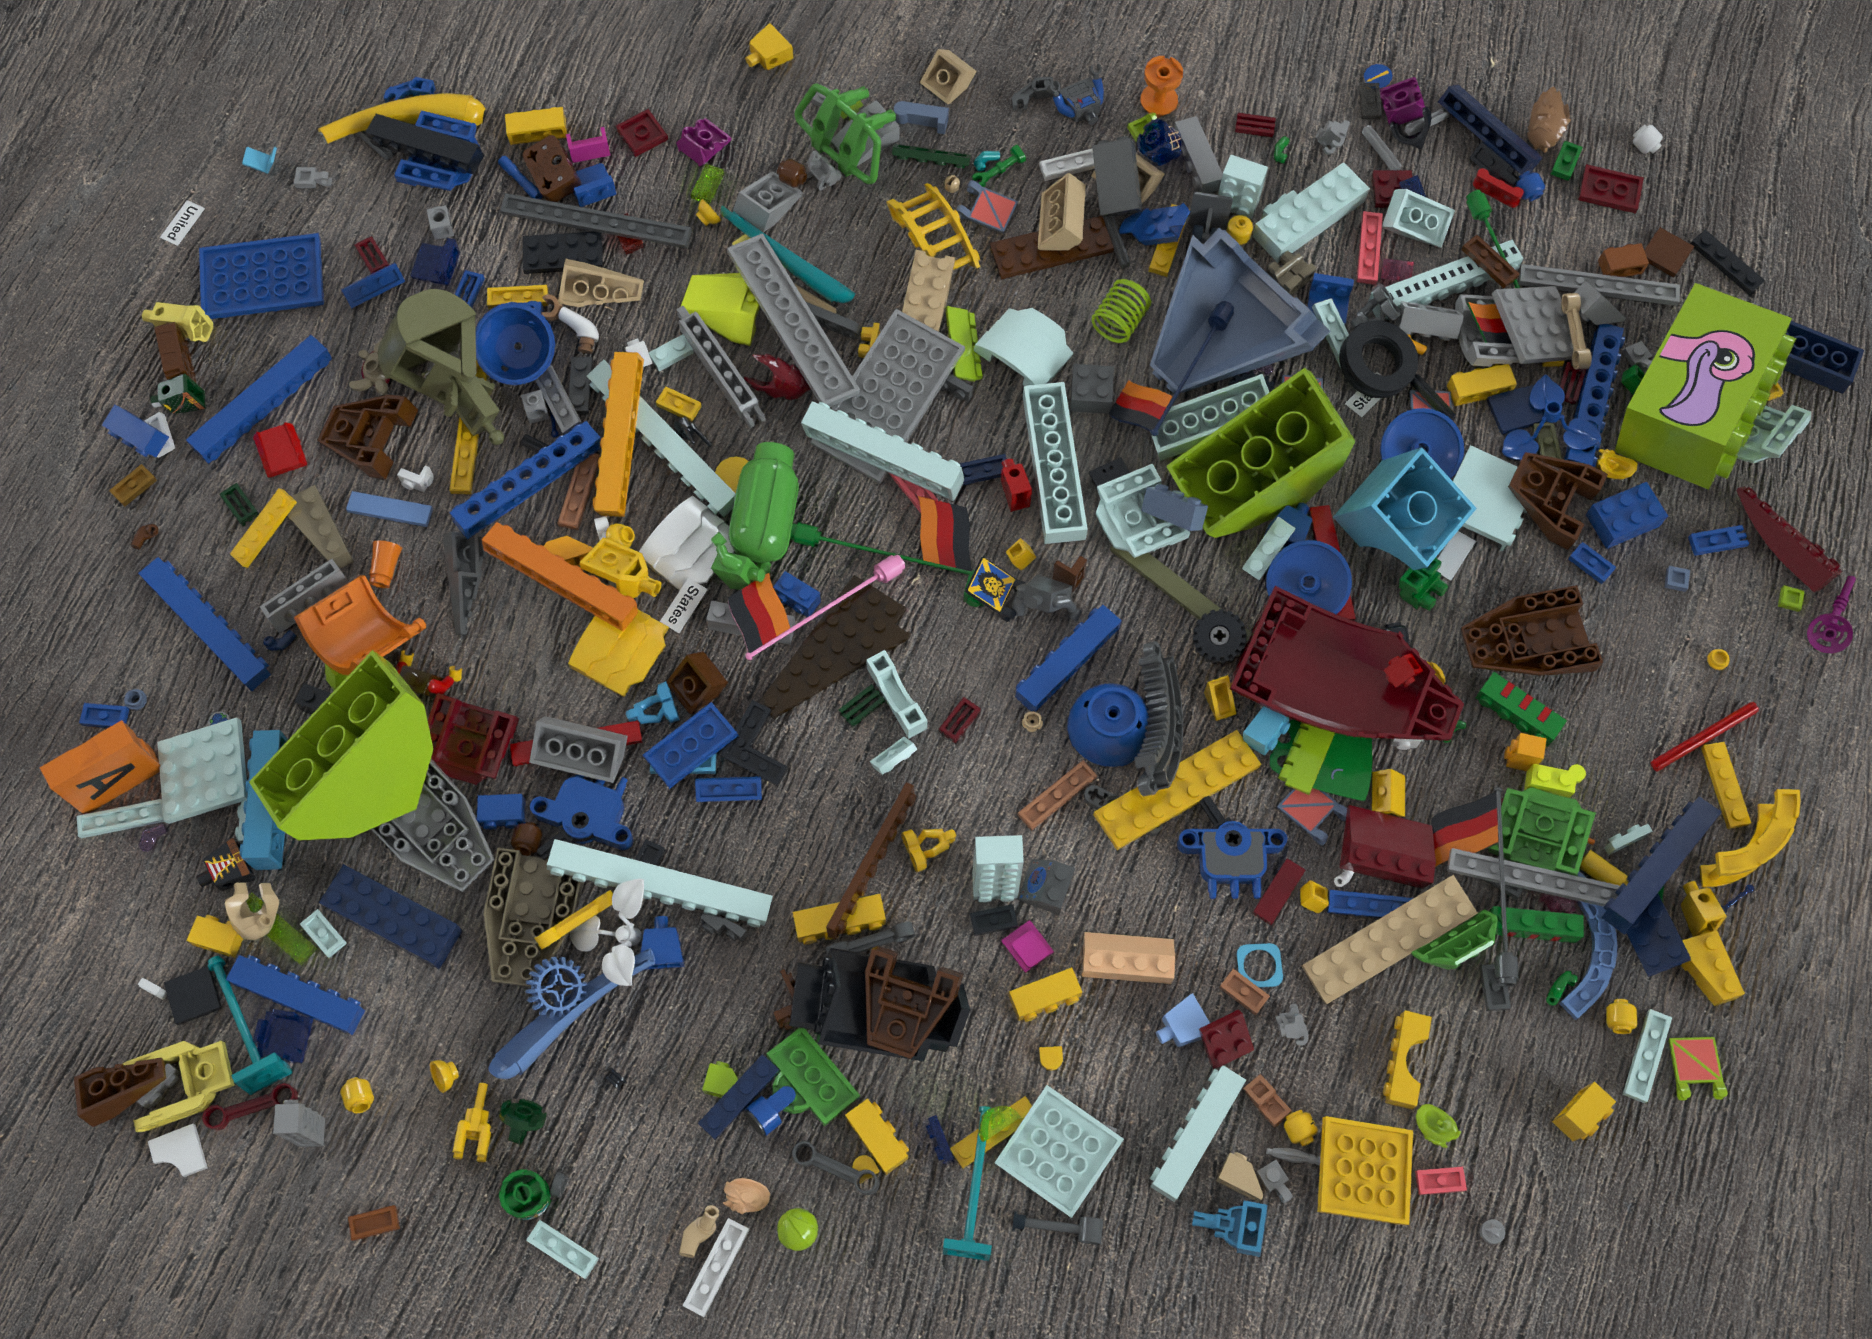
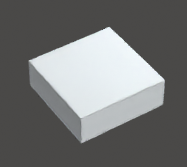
M144 978L138 983L139 987L162 1000L167 996V992Z

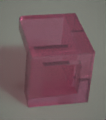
M1384 258L1381 278L1396 281L1411 278L1414 262Z

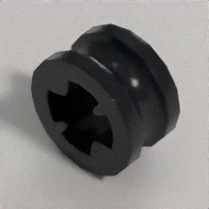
M611 1069V1074L606 1075L604 1078L620 1091L621 1085L626 1084L627 1081L614 1069Z

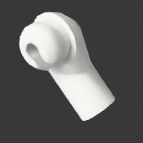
M1344 870L1342 874L1335 878V885L1338 887L1344 886L1350 881L1355 872Z

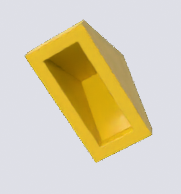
M1228 675L1207 682L1204 690L1205 697L1216 721L1236 715L1232 690L1229 689L1230 679Z

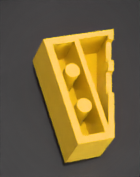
M1717 930L1682 940L1691 957V961L1683 963L1681 966L1696 980V985L1714 1006L1735 1000L1745 994Z

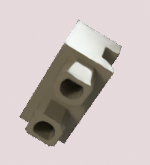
M1286 251L1280 258L1284 265L1281 267L1276 262H1273L1268 266L1267 273L1292 296L1313 279L1317 267L1312 263L1308 265L1300 253L1295 256L1291 252Z

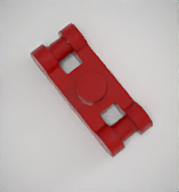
M1484 168L1478 170L1473 181L1474 188L1512 208L1518 206L1524 193L1522 188H1513L1504 181L1489 175L1488 170Z

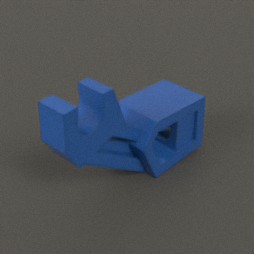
M415 77L411 81L389 87L385 92L384 101L385 103L390 102L391 98H395L394 101L400 100L409 95L414 97L434 94L436 88L433 80Z

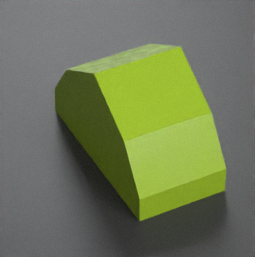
M1303 368L1166 467L1185 497L1198 498L1201 500L1200 503L1208 506L1203 529L1206 534L1217 538L1248 530L1275 518L1286 506L1296 508L1300 502L1307 503L1343 467L1356 441L1314 375L1306 368Z
M372 650L249 783L277 827L297 840L351 838L417 809L433 752L425 706L393 665Z

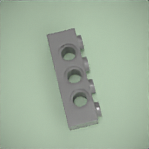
M330 559L262 604L260 608L280 634L296 623L294 619L296 615L348 584L349 581L334 560Z
M284 1100L283 1104H275L273 1134L299 1147L324 1146V1117L319 1115L318 1112L312 1111V1108L305 1107V1104L298 1103V1100Z

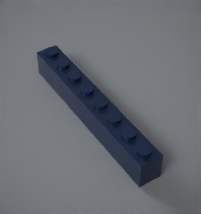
M1700 796L1694 803L1691 801L1687 803L1682 810L1685 814L1683 816L1678 814L1671 823L1674 828L1672 830L1669 828L1665 830L1660 837L1663 840L1661 844L1656 841L1649 850L1652 855L1650 857L1645 855L1637 865L1640 867V870L1634 869L1626 879L1629 881L1627 886L1622 883L1615 892L1618 897L1616 899L1611 897L1603 907L1607 911L1602 916V919L1624 935L1721 814L1720 810Z

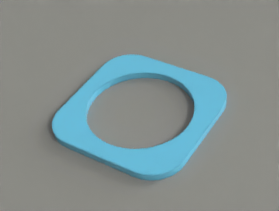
M1265 943L1247 944L1239 947L1237 950L1238 972L1257 987H1275L1282 982L1281 955L1276 945ZM1263 950L1274 958L1276 970L1270 979L1255 981L1246 974L1244 959L1251 951Z

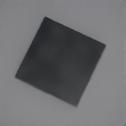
M208 966L164 982L176 1025L184 1024L222 1009L213 975Z

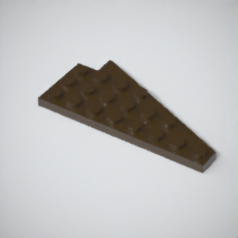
M854 575L836 599L865 581ZM870 584L827 610L758 703L772 710L770 717L776 719L865 666L868 658L884 650L888 652L909 640L911 637L910 633L896 625L905 613L906 607Z

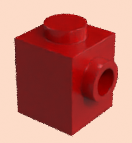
M1412 653L1401 658L1396 656L1388 662L1390 666L1384 669L1386 679L1395 688L1402 685L1405 688L1416 681L1414 677L1423 672V669Z

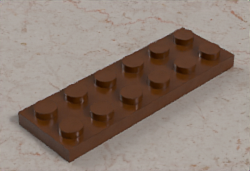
M1098 216L1084 220L1081 243L1068 251L1039 250V231L991 242L990 250L1000 279L1112 253L1114 247L1103 217Z

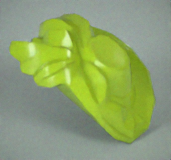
M1424 1104L1417 1110V1125L1425 1139L1434 1145L1448 1148L1446 1142L1456 1140L1461 1134L1453 1118L1440 1108L1431 1104Z

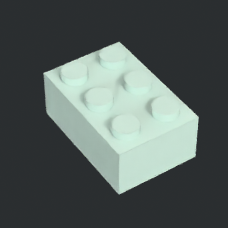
M1230 155L1218 192L1220 196L1233 198L1230 212L1246 216L1249 219L1253 218L1268 170L1267 166Z

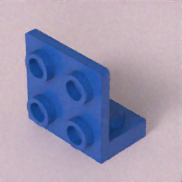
M1314 273L1307 307L1315 315L1312 306L1315 303L1332 298L1345 325L1349 296L1353 288L1354 279Z

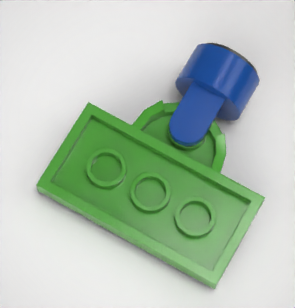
M799 1028L766 1054L767 1058L780 1070L773 1083V1095L767 1100L763 1096L758 1097L745 1108L744 1114L751 1126L761 1136H767L782 1124L778 1115L782 1110L796 1114L810 1109L822 1125L826 1126L858 1100L860 1095L805 1028Z

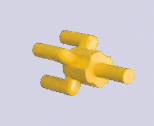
M479 1083L474 1108H467L465 1119L458 1122L452 1151L454 1152L453 1158L455 1159L463 1158L467 1138L479 1140L476 1161L486 1162L491 1137V1126L488 1124L490 1112L483 1110L488 1087L486 1083Z

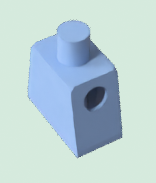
M1193 993L1163 1016L1162 1021L1165 1027L1156 1031V1035L1162 1044L1173 1039L1177 1047L1202 1040L1199 1028L1210 1024Z

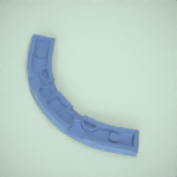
M1580 871L1578 872L1579 877L1586 878ZM1575 900L1584 913L1590 928L1592 955L1588 970L1581 982L1559 1004L1577 1020L1597 1001L1609 984L1617 958L1616 929L1602 919V916L1607 911L1603 906Z

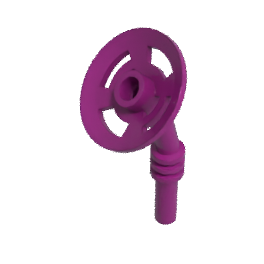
M1854 576L1847 577L1840 595L1836 596V600L1832 605V614L1820 615L1813 619L1808 626V641L1820 652L1837 653L1843 651L1850 645L1853 639V628L1850 622L1840 615L1841 612L1845 611V607L1849 602L1848 596L1856 581ZM1838 620L1841 621L1843 625L1840 626L1839 624H1837ZM1819 621H1821V623H1820V624L1818 625V627H1817L1816 632L1813 633V629H1814L1815 625H1816ZM1825 625L1824 630L1820 631L1821 627ZM1844 632H1847L1846 639L1841 644H1839V641L1844 636ZM1821 637L1824 641L1831 642V646H1824L1816 640Z

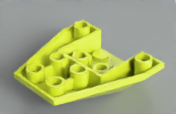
M741 274L692 275L681 306H684L689 314L696 311L708 328L729 341L751 346L756 332L755 320L760 305Z

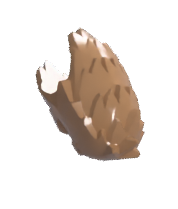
M1555 87L1542 92L1538 101L1533 105L1531 118L1529 119L1528 139L1533 145L1534 150L1541 149L1544 153L1547 152L1548 148L1555 146L1561 139L1571 121L1569 118L1568 104L1564 105L1561 100V92H1557Z

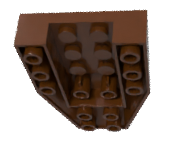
M1578 586L1516 596L1461 627L1460 630L1472 668L1539 676L1596 672L1603 663L1597 643H1589L1580 617L1579 609L1583 606V601Z

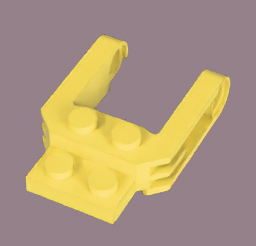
M182 1041L123 1063V1065H131L136 1061L163 1058L165 1066L167 1063L179 1062L185 1094L188 1096V1099L149 1112L150 1115L133 1120L136 1132L153 1130L203 1112L210 1107L216 1092L235 1086L231 1076L232 1071L226 1044L223 1041L202 1048Z

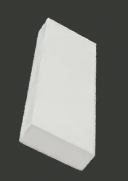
M1088 149L1040 161L1039 166L1044 180L1060 178L1067 173L1076 174L1095 169L1093 150Z

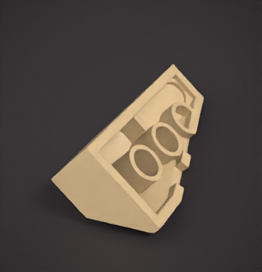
M566 259L558 301L561 304L574 307H584L585 305L592 304L602 305L603 303L639 301L641 300L644 280L588 263Z

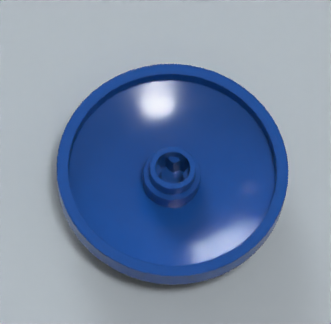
M1428 408L1412 409L1397 416L1385 429L1380 443L1381 461L1422 447L1450 479L1459 470L1464 456V442L1457 425L1445 414Z
M1304 540L1288 545L1275 556L1268 569L1266 587L1268 596H1270L1273 588L1277 586L1337 615L1349 599L1352 588V576L1347 561L1338 550L1324 542Z

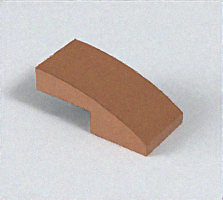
M1261 1074L1243 1088L1250 1100L1274 1128L1284 1121L1286 1116L1292 1113V1110L1276 1094V1090Z

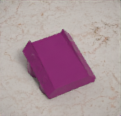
M1415 77L1379 90L1389 125L1393 121L1401 125L1423 117L1422 109L1425 107Z
M704 118L697 120L695 127L683 128L681 139L676 144L679 152L682 151L698 163L700 167L726 146L732 138L708 119Z

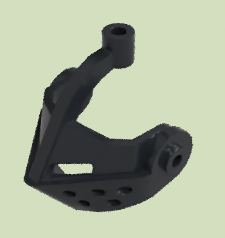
M1425 106L1422 109L1425 121L1422 131L1418 132L1417 135L1408 136L1403 134L1399 123L1393 121L1390 123L1393 136L1403 144L1422 149L1432 120L1428 107Z

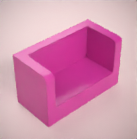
M600 127L602 136L574 142L571 140L570 133L566 134L573 163L611 156L604 127Z

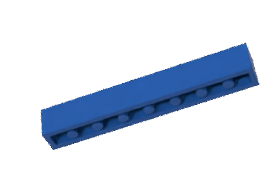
M312 335L307 337L186 439L188 444L206 463L209 464L216 460L223 451L234 445L236 440L243 434L248 433L256 423L266 418L269 412L275 407L280 406L289 395L295 393L302 384L312 379L315 373L329 364L332 357L327 348Z
M157 557L138 574L252 692L271 675L266 669L269 665L261 656L257 659L253 655L256 651L248 643L243 645L239 641L242 637L235 629L230 631L226 627L229 625L228 622L221 615L216 617L213 614L216 610L207 601L203 603L200 600L202 596L194 587L191 590L187 587L189 582L181 574L176 576L174 573L176 569L168 560L163 562Z

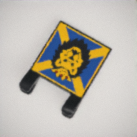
M981 557L965 592L999 614L1004 621L1009 622L1015 618L1016 612L1004 607V604L1012 588L1017 593L1016 587L1026 582L1016 579L985 557Z

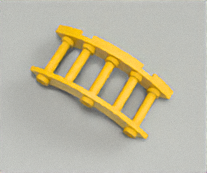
M929 183L924 184L926 193L904 203L898 202L895 199L886 201L892 219L902 228L907 227L910 231L908 236L915 248L920 247L921 251H925L927 256L934 257L937 252L960 242L966 256L955 260L953 270L968 263L974 268L980 267L978 262L980 260L979 254L976 249H973L960 223L958 212L951 208L936 186L933 187ZM930 200V203L923 207H920L912 212L910 210L907 211L908 209L914 206H917L925 201ZM935 209H939L945 216L923 227L918 226L915 222L916 218ZM950 223L956 235L933 246L927 243L925 234Z
M1777 789L1774 792V804H1758L1756 829L1749 843L1741 849L1717 852L1715 854L1716 864L1700 865L1701 887H1718L1736 882L1755 871L1759 866L1780 852L1792 836L1796 819L1799 817L1800 790Z

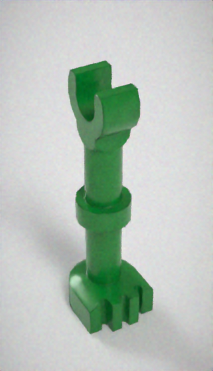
M1016 144L1010 149L1011 157L1003 162H997L995 167L987 172L975 173L972 176V180H982L979 184L985 187L986 182L998 173H1004L1006 168L1016 162L1019 164L1025 162L1026 156Z

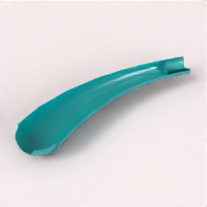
M721 206V215L749 238L763 233L736 212H731L726 207ZM763 233L781 264L812 290L831 303L833 301L848 303L853 300L856 293Z

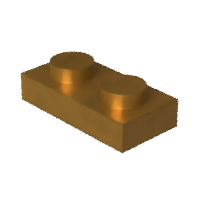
M141 464L109 491L126 507L154 484L157 479Z

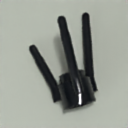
M687 417L680 418L674 423L676 433L681 438L688 439L692 445L695 444L692 437L695 432L709 447H712V443L698 430L695 423L691 424Z

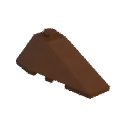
M155 1058L136 1061L131 1065L115 1064L111 1068L96 1067L75 1076L77 1116L92 1127L115 1118L166 1079L164 1059Z

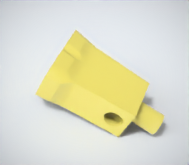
M156 302L153 310H144L142 313L143 321L151 322L155 327L176 322L185 337L194 342H207L213 330L212 320L208 315H205V311L199 305L184 306Z

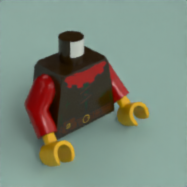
M405 650L401 651L400 660L395 667L414 692L433 698L436 697L437 693L444 694L454 682L461 681L462 668L455 670V666L449 667V676L445 678L409 667L412 665L414 653L412 655H405Z

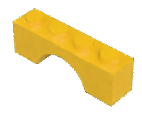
M1406 1010L1396 1017L1394 1029L1397 1030L1396 1038L1392 1039L1390 1048L1394 1053L1392 1060H1389L1387 1065V1073L1390 1074L1389 1082H1385L1383 1088V1096H1386L1385 1103L1411 1110L1417 1107L1421 1083L1415 1080L1409 1073L1406 1065V1056L1411 1046L1428 1040L1432 1017Z

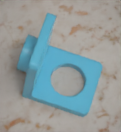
M246 147L242 164L268 174L273 165L277 148L274 147L271 154L268 155Z

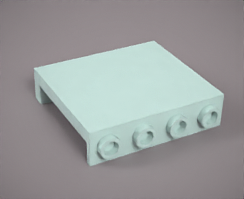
M1470 445L1453 479L1455 485L1477 508L1463 524V527L1502 544L1500 551H1503L1506 545L1511 546L1516 536L1512 533L1514 529L1518 530L1524 518L1520 517L1522 512H1527L1508 487L1517 466Z

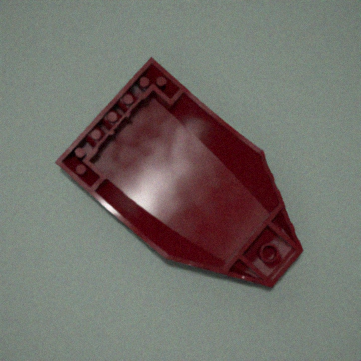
M1277 586L1273 588L1260 612L1231 678L1229 688L1279 714L1304 724L1338 734L1364 738L1450 741L1464 706L1460 698L1452 693L1451 688L1439 680L1435 675V670L1426 660L1420 657L1419 652L1415 648L1412 649L1406 643L1400 631L1398 633L1349 620L1322 609ZM1412 653L1423 669V672L1414 677L1416 681L1405 688L1402 685L1395 688L1386 679L1384 669L1390 666L1388 662L1396 656L1401 658Z

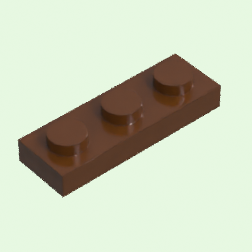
M1475 235L1465 243L1461 249L1503 289L1520 275L1517 270L1478 235Z

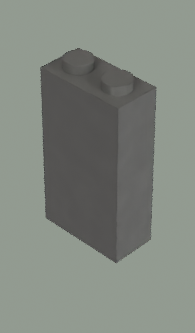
M1127 136L1118 137L1117 141L1109 142V140H1102L1097 142V145H1092L1100 215L1105 218L1143 212L1134 141Z

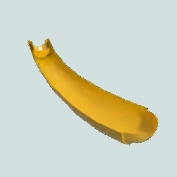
M452 93L419 95L364 109L318 128V131L322 132L328 144L347 135L367 130L375 114L415 125L421 110L475 123L478 126L483 123V113L486 109L472 95Z

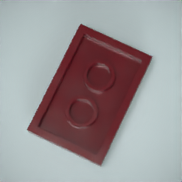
M1586 164L1578 200L1636 214L1644 177Z

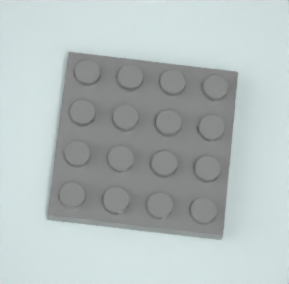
M1556 286L1496 289L1492 293V297L1521 364L1572 360L1574 350L1567 314H1564L1562 311V299Z

